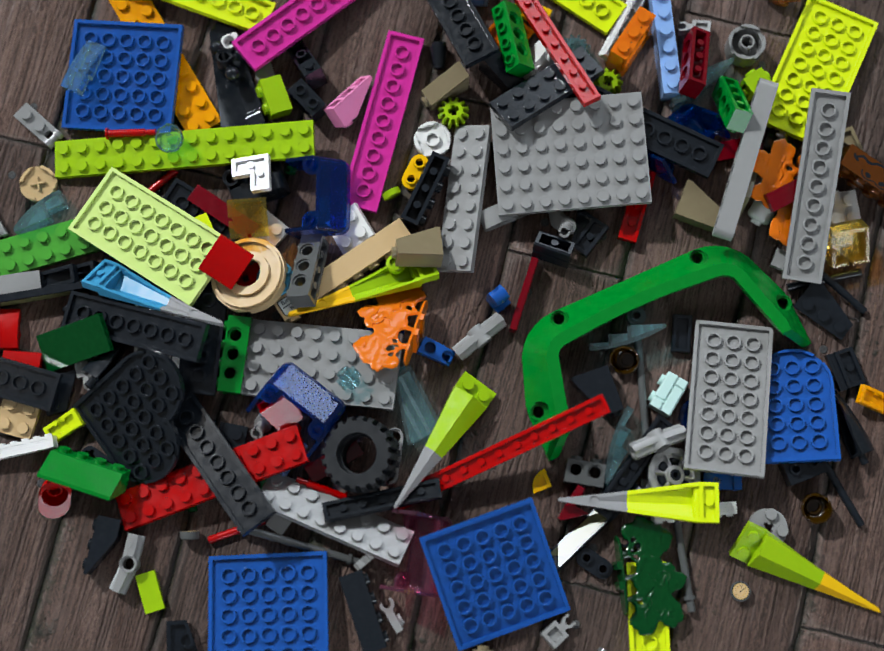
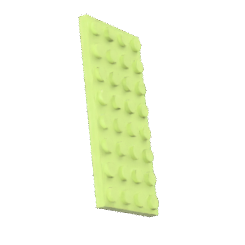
M113 167L110 168L68 227L70 231L191 307L212 278L198 268L221 235L216 230Z

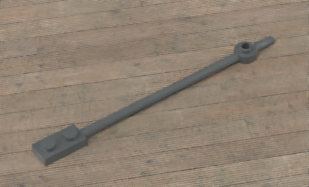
M639 307L626 313V321L633 326L634 347L640 357L639 366L636 370L643 436L649 427L640 327L645 321L646 314ZM633 313H638L640 317L638 319L634 318ZM650 462L645 467L646 479H640V488L642 489L651 488L648 480V466Z

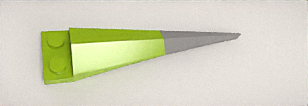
M466 371L453 387L394 505V509L407 498L482 415L495 397V392Z

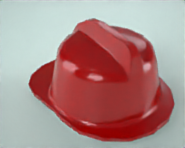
M45 480L39 491V512L43 516L52 519L65 515L71 505V488Z

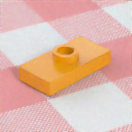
M860 384L855 403L884 415V393L868 385Z

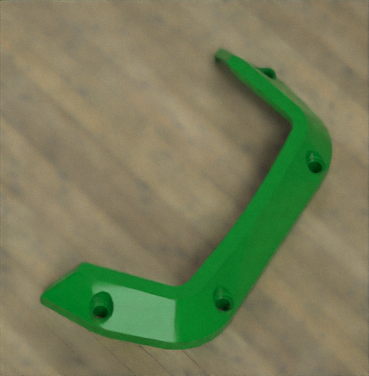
M705 246L694 249L555 310L536 323L526 338L521 357L525 408L532 426L568 410L559 361V352L565 345L643 305L719 277H728L734 280L782 335L790 338L801 348L807 347L812 343L792 305L790 297L748 256L729 247ZM692 256L699 257L700 263L693 262ZM777 301H782L785 304V309H782ZM560 316L563 319V323L556 324L553 318ZM536 408L541 409L543 416L536 418L533 415V410ZM569 432L541 445L548 462L559 457Z

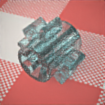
M345 366L337 373L339 379L336 382L343 390L347 388L353 390L360 384L361 380L359 377L361 374L354 366L351 368Z

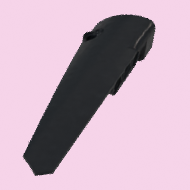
M217 21L209 32L210 44L214 41L221 42L223 36L235 32L234 27ZM212 54L221 127L267 124L268 120L263 113L260 98L256 94V87L247 62L234 61V66L240 71V78L235 82L227 80L224 73L218 70L215 55ZM280 161L271 162L272 191L256 194L251 192L250 177L237 179L231 184L232 165L225 166L223 182L228 187L235 209L266 204L286 197L291 193Z

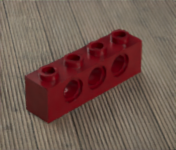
M696 26L692 27L683 40L678 93L696 99L706 86L710 32Z

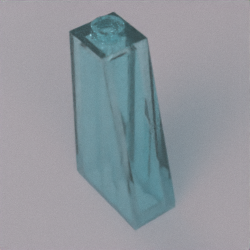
M404 365L399 368L397 395L406 441L410 447L430 436L438 416L412 367Z

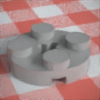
M773 508L757 510L749 518L750 522L763 528L765 527L764 523L771 524V533L781 541H784L788 535L786 519Z

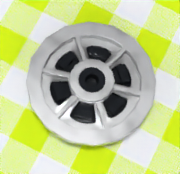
M669 447L667 450L652 457L648 466V480L651 488L700 482V471L683 470L685 451L681 448Z

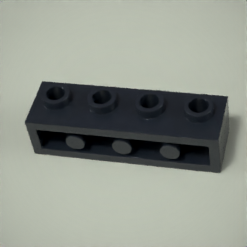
M432 151L400 217L404 225L417 231L420 226L424 227L428 218L425 215L428 209L432 210L436 202L434 197L443 188L444 183H442L444 176L448 177L452 169L450 158Z
M359 570L339 577L362 651H377L386 648L387 642H390L387 631H382L380 623H383V618L380 611L376 612L374 604L377 603L374 592L369 591L368 585L371 582L368 573H363V570Z

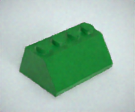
M59 446L50 451L38 471L37 477L110 501L125 493L131 470L126 469L122 464H111L104 458H93L86 452L71 451L70 447Z

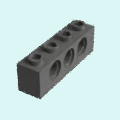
M323 233L301 235L300 243L297 246V256L294 259L293 273L290 275L289 289L286 291L287 300L290 301L294 308L316 306L329 244Z

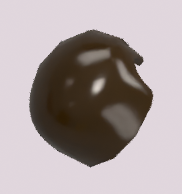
M771 128L765 140L764 150L771 153L773 142L785 138L788 143L787 134L780 129Z
M623 345L615 348L610 354L609 362L617 373L628 375L638 368L640 357L633 347Z
M811 493L802 500L800 509L808 521L814 524H821L831 518L833 507L827 497L819 493Z

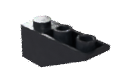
M302 39L286 50L303 80L313 91L328 83L321 66Z
M101 515L94 519L92 525L94 533L93 537L88 541L87 550H89L88 557L83 561V574L91 575L119 543L124 529L123 520Z

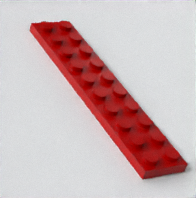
M297 424L233 448L256 482L310 462ZM191 464L171 472L159 481L148 484L142 483L126 489L125 493L116 497L124 529L128 532L214 499L216 496L195 465Z

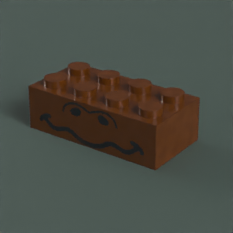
M853 144L843 147L838 178H844L849 186L857 187L865 197L878 201L877 204L884 208V165Z

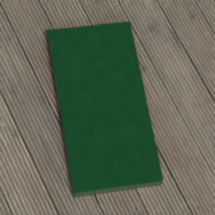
M102 313L36 336L47 370L55 371L114 350Z

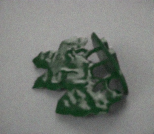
M636 515L633 522L626 523L621 528V534L629 541L625 551H622L619 537H614L616 562H612L613 570H617L618 582L614 583L615 590L620 592L624 616L628 614V602H631L635 606V612L630 618V625L638 630L641 636L653 634L659 621H662L664 625L675 628L678 623L682 622L684 614L681 603L676 601L672 593L682 589L687 576L682 572H677L675 566L670 562L663 563L660 557L670 548L673 534L667 529L662 528L660 524H655L652 520H646L644 516ZM631 538H636L634 542H631ZM639 543L640 549L637 552L631 553L630 551H633L632 547ZM638 555L639 559H635L633 556ZM630 557L636 563L637 569L634 574L625 575L623 559ZM626 580H631L637 589V592L630 597L627 596ZM637 601H643V604L639 605Z

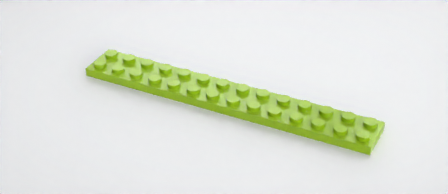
M302 120L172 131L171 134L137 137H110V139L101 137L55 141V178L70 179L105 176L111 167L123 174L228 166L232 165V159L266 153L270 155L271 162L316 158L314 121Z

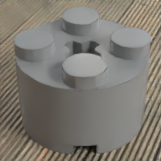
M752 24L740 25L732 30L725 43L724 52L726 60L738 67L753 66L765 49L766 38L758 27Z

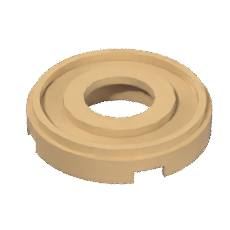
M260 238L240 239L235 241V243L254 255L252 260L257 262L260 267L259 278L250 286L243 287L235 284L232 290L214 278H211V285L217 299L228 309L236 313L250 312L254 314L266 310L280 298L286 287L285 279L288 268L283 255L270 242Z

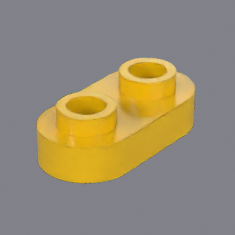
M415 155L409 162L402 176V185L406 190H414L428 162L427 157L424 155ZM422 161L423 164L421 166L416 165V162ZM413 177L415 180L413 182H409L408 178Z

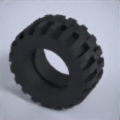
M358 416V418L350 417L347 418V422L340 421L337 423L338 428H332L329 431L331 436L325 438L326 448H322L321 454L325 455V459H322V465L327 468L325 470L326 475L331 477V481L335 485L357 494L379 491L381 486H387L389 484L388 479L390 477L394 478L396 475L394 472L395 467L399 468L400 462L397 461V457H401V452L397 449L399 443L393 437V432L382 423L364 416ZM367 437L376 446L377 455L375 462L366 472L361 474L353 473L349 470L346 463L347 450L355 440Z

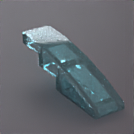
M733 57L707 68L706 86L698 96L706 92L719 80L720 75L723 76L734 62ZM681 94L672 98L669 106L673 111L694 99Z
M666 323L629 325L625 334H608V342L589 343V351L606 350L632 344L665 329Z
M629 406L624 409L609 443L605 464H607L604 478L605 486L609 484L628 452L622 448V445L631 431L625 427L634 411Z

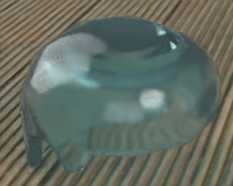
M166 123L158 128L156 132V146L166 153H174L180 150L184 143L182 130L177 125Z

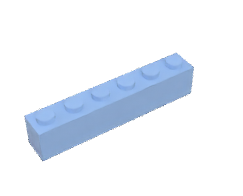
M648 0L649 11L656 15L651 30L660 100L679 99L681 96L678 93L680 68L671 0Z

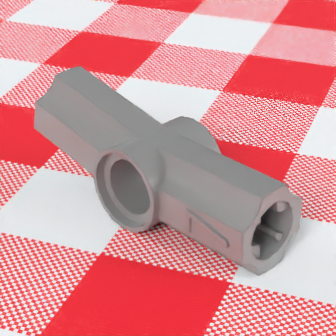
M497 312L494 313L482 324L479 323L471 328L467 336L453 346L452 349L462 361L465 360L475 350L484 347L495 334L506 327L507 324L504 318Z
M680 423L663 430L656 428L645 437L629 443V452L635 460L654 452L659 454L670 446L685 441L687 430Z
M128 533L123 556L119 561L118 570L109 587L112 591L126 595L135 573L141 566L140 559L146 536ZM131 558L134 561V566L129 570L126 567V562Z

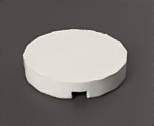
M426 122L419 126L414 135L415 148L419 154L430 158L432 151L445 155L451 144L450 132L447 127L438 122Z

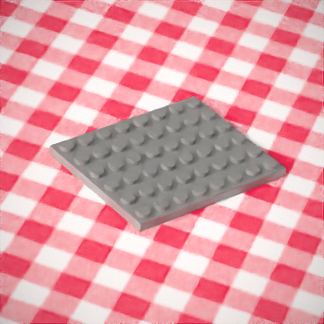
M641 91L601 95L599 101L586 107L582 106L577 97L565 98L513 131L490 108L499 217L652 204Z

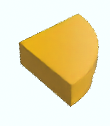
M545 469L538 472L533 480V494L552 487Z

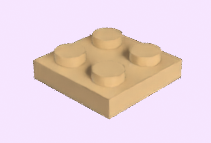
M3 398L0 406V432L22 439H32L42 409Z

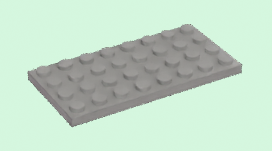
M253 319L241 394L268 398L289 385L296 401L394 411L402 350L396 353L399 359V364L396 368H383L376 372L371 369L370 364L362 362L359 354L353 348V344L358 339L371 335L374 331ZM399 333L398 339L403 343L404 335ZM390 345L386 349L387 351L395 350L394 348L398 347V345Z
M706 320L695 321L683 470L764 478L774 327Z

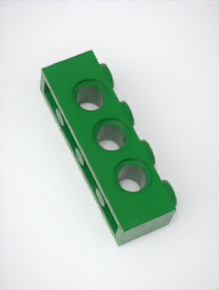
M503 0L491 10L505 70L509 74L522 78L535 69L519 7L514 3Z
M720 75L712 92L713 100L726 129L732 133L740 132L744 134L753 111L738 80Z
M228 315V320L224 322L226 335L225 339L221 341L223 355L219 359L220 375L217 377L216 382L219 393L243 396L241 389L245 374V362L248 355V343L251 336V324L253 323L252 317ZM240 332L241 338L237 341L232 340L233 334ZM238 351V357L231 360L229 358L230 353ZM229 370H235V376L231 379H228L226 376L227 372Z

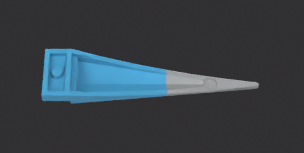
M104 259L81 281L83 288L96 291L100 296L224 327L223 321L174 298L114 261Z

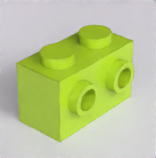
M762 67L757 70H750L745 74V78L740 83L749 104L752 102L759 78L772 81L770 74L764 71Z
M278 74L259 79L255 90L258 98L262 100L264 115H267L269 120L290 115L293 107L281 75Z

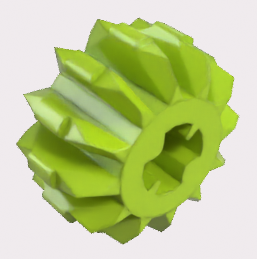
M605 68L602 76L592 82L594 85L614 94L621 93L622 88L620 86L623 85V81L619 80L621 74L615 75L616 70L613 69L612 72H609L608 68Z
M449 97L448 103L442 101V106L438 107V119H442L441 124L446 125L448 123L449 129H451L452 125H455V128H459V123L465 125L464 119L469 118V114H467L469 108L465 106V101L459 103L458 97L455 98V101H452L451 97ZM455 111L456 115H452L450 112Z

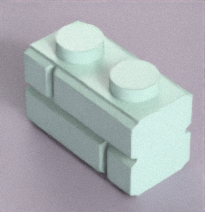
M670 371L666 375L662 374L657 381L659 385L657 391L652 390L647 399L650 401L648 407L666 418L670 417L689 382Z

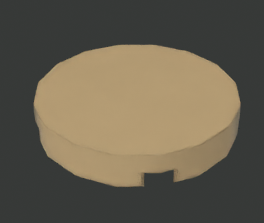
M45 166L30 167L20 178V190L29 201L43 203L50 200L56 194L58 179Z

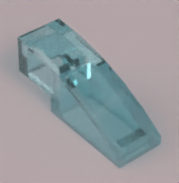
M88 40L74 58L60 86L67 91L83 96L88 81H92L106 46Z
M57 190L38 201L19 219L13 228L14 232L19 235L54 223L52 215L70 208L65 195L60 190Z

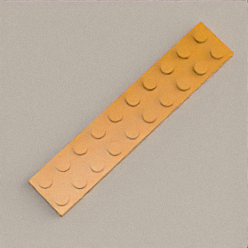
M109 0L121 22L165 24L151 0ZM181 53L175 115L184 130L216 128L221 125L220 116L183 53Z

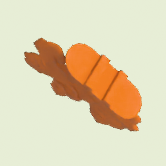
M785 138L774 141L771 153L769 154L765 150L759 149L753 172L763 179L762 182L754 185L751 198L761 201L767 209L769 207L763 195L793 181L794 177L798 175L800 156L796 160V166L793 165L796 148L792 144L787 143ZM793 202L778 209L775 218L770 223L769 236L779 240L785 246H787Z
M422 287L376 297L377 305H365L357 311L360 317L365 319L366 327L373 328L374 332L371 335L358 339L353 344V348L359 354L362 362L370 364L371 369L376 372L383 368H396L399 364L396 353L402 349H405V366L409 364L412 353H417L419 338H422L424 335L425 317L428 308V300H425L427 296ZM425 300L420 311H417L416 304ZM410 306L412 310L406 309V307ZM418 315L414 327H409L408 316ZM402 330L412 332L406 344L401 343L398 339L399 332ZM390 345H398V347L394 348L395 350L387 351L386 349Z

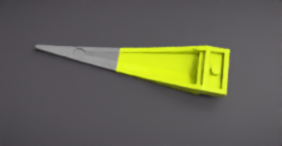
M695 482L631 491L564 497L557 500L564 503L691 523H720L719 483Z

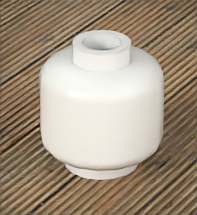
M754 200L747 213L751 217L750 222L760 227L761 224L768 225L776 211L771 212L770 209L763 206L761 201Z

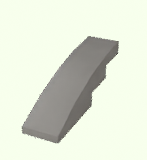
M39 270L0 276V295L41 288Z

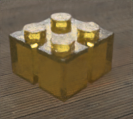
M266 197L227 200L228 218H233V221H228L230 240L248 238V234H251L252 238L269 237Z
M862 219L830 225L825 261L832 269L849 266L848 260L852 265L870 262L869 226Z

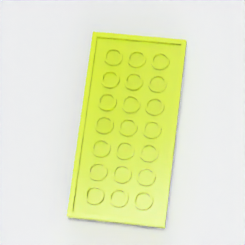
M807 0L772 78V81L779 83L767 127L780 129L788 136L803 142L811 88L850 92L879 23L826 0Z

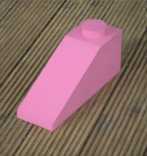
M371 75L359 77L323 109L335 128H347L352 125V120L358 116L372 81Z

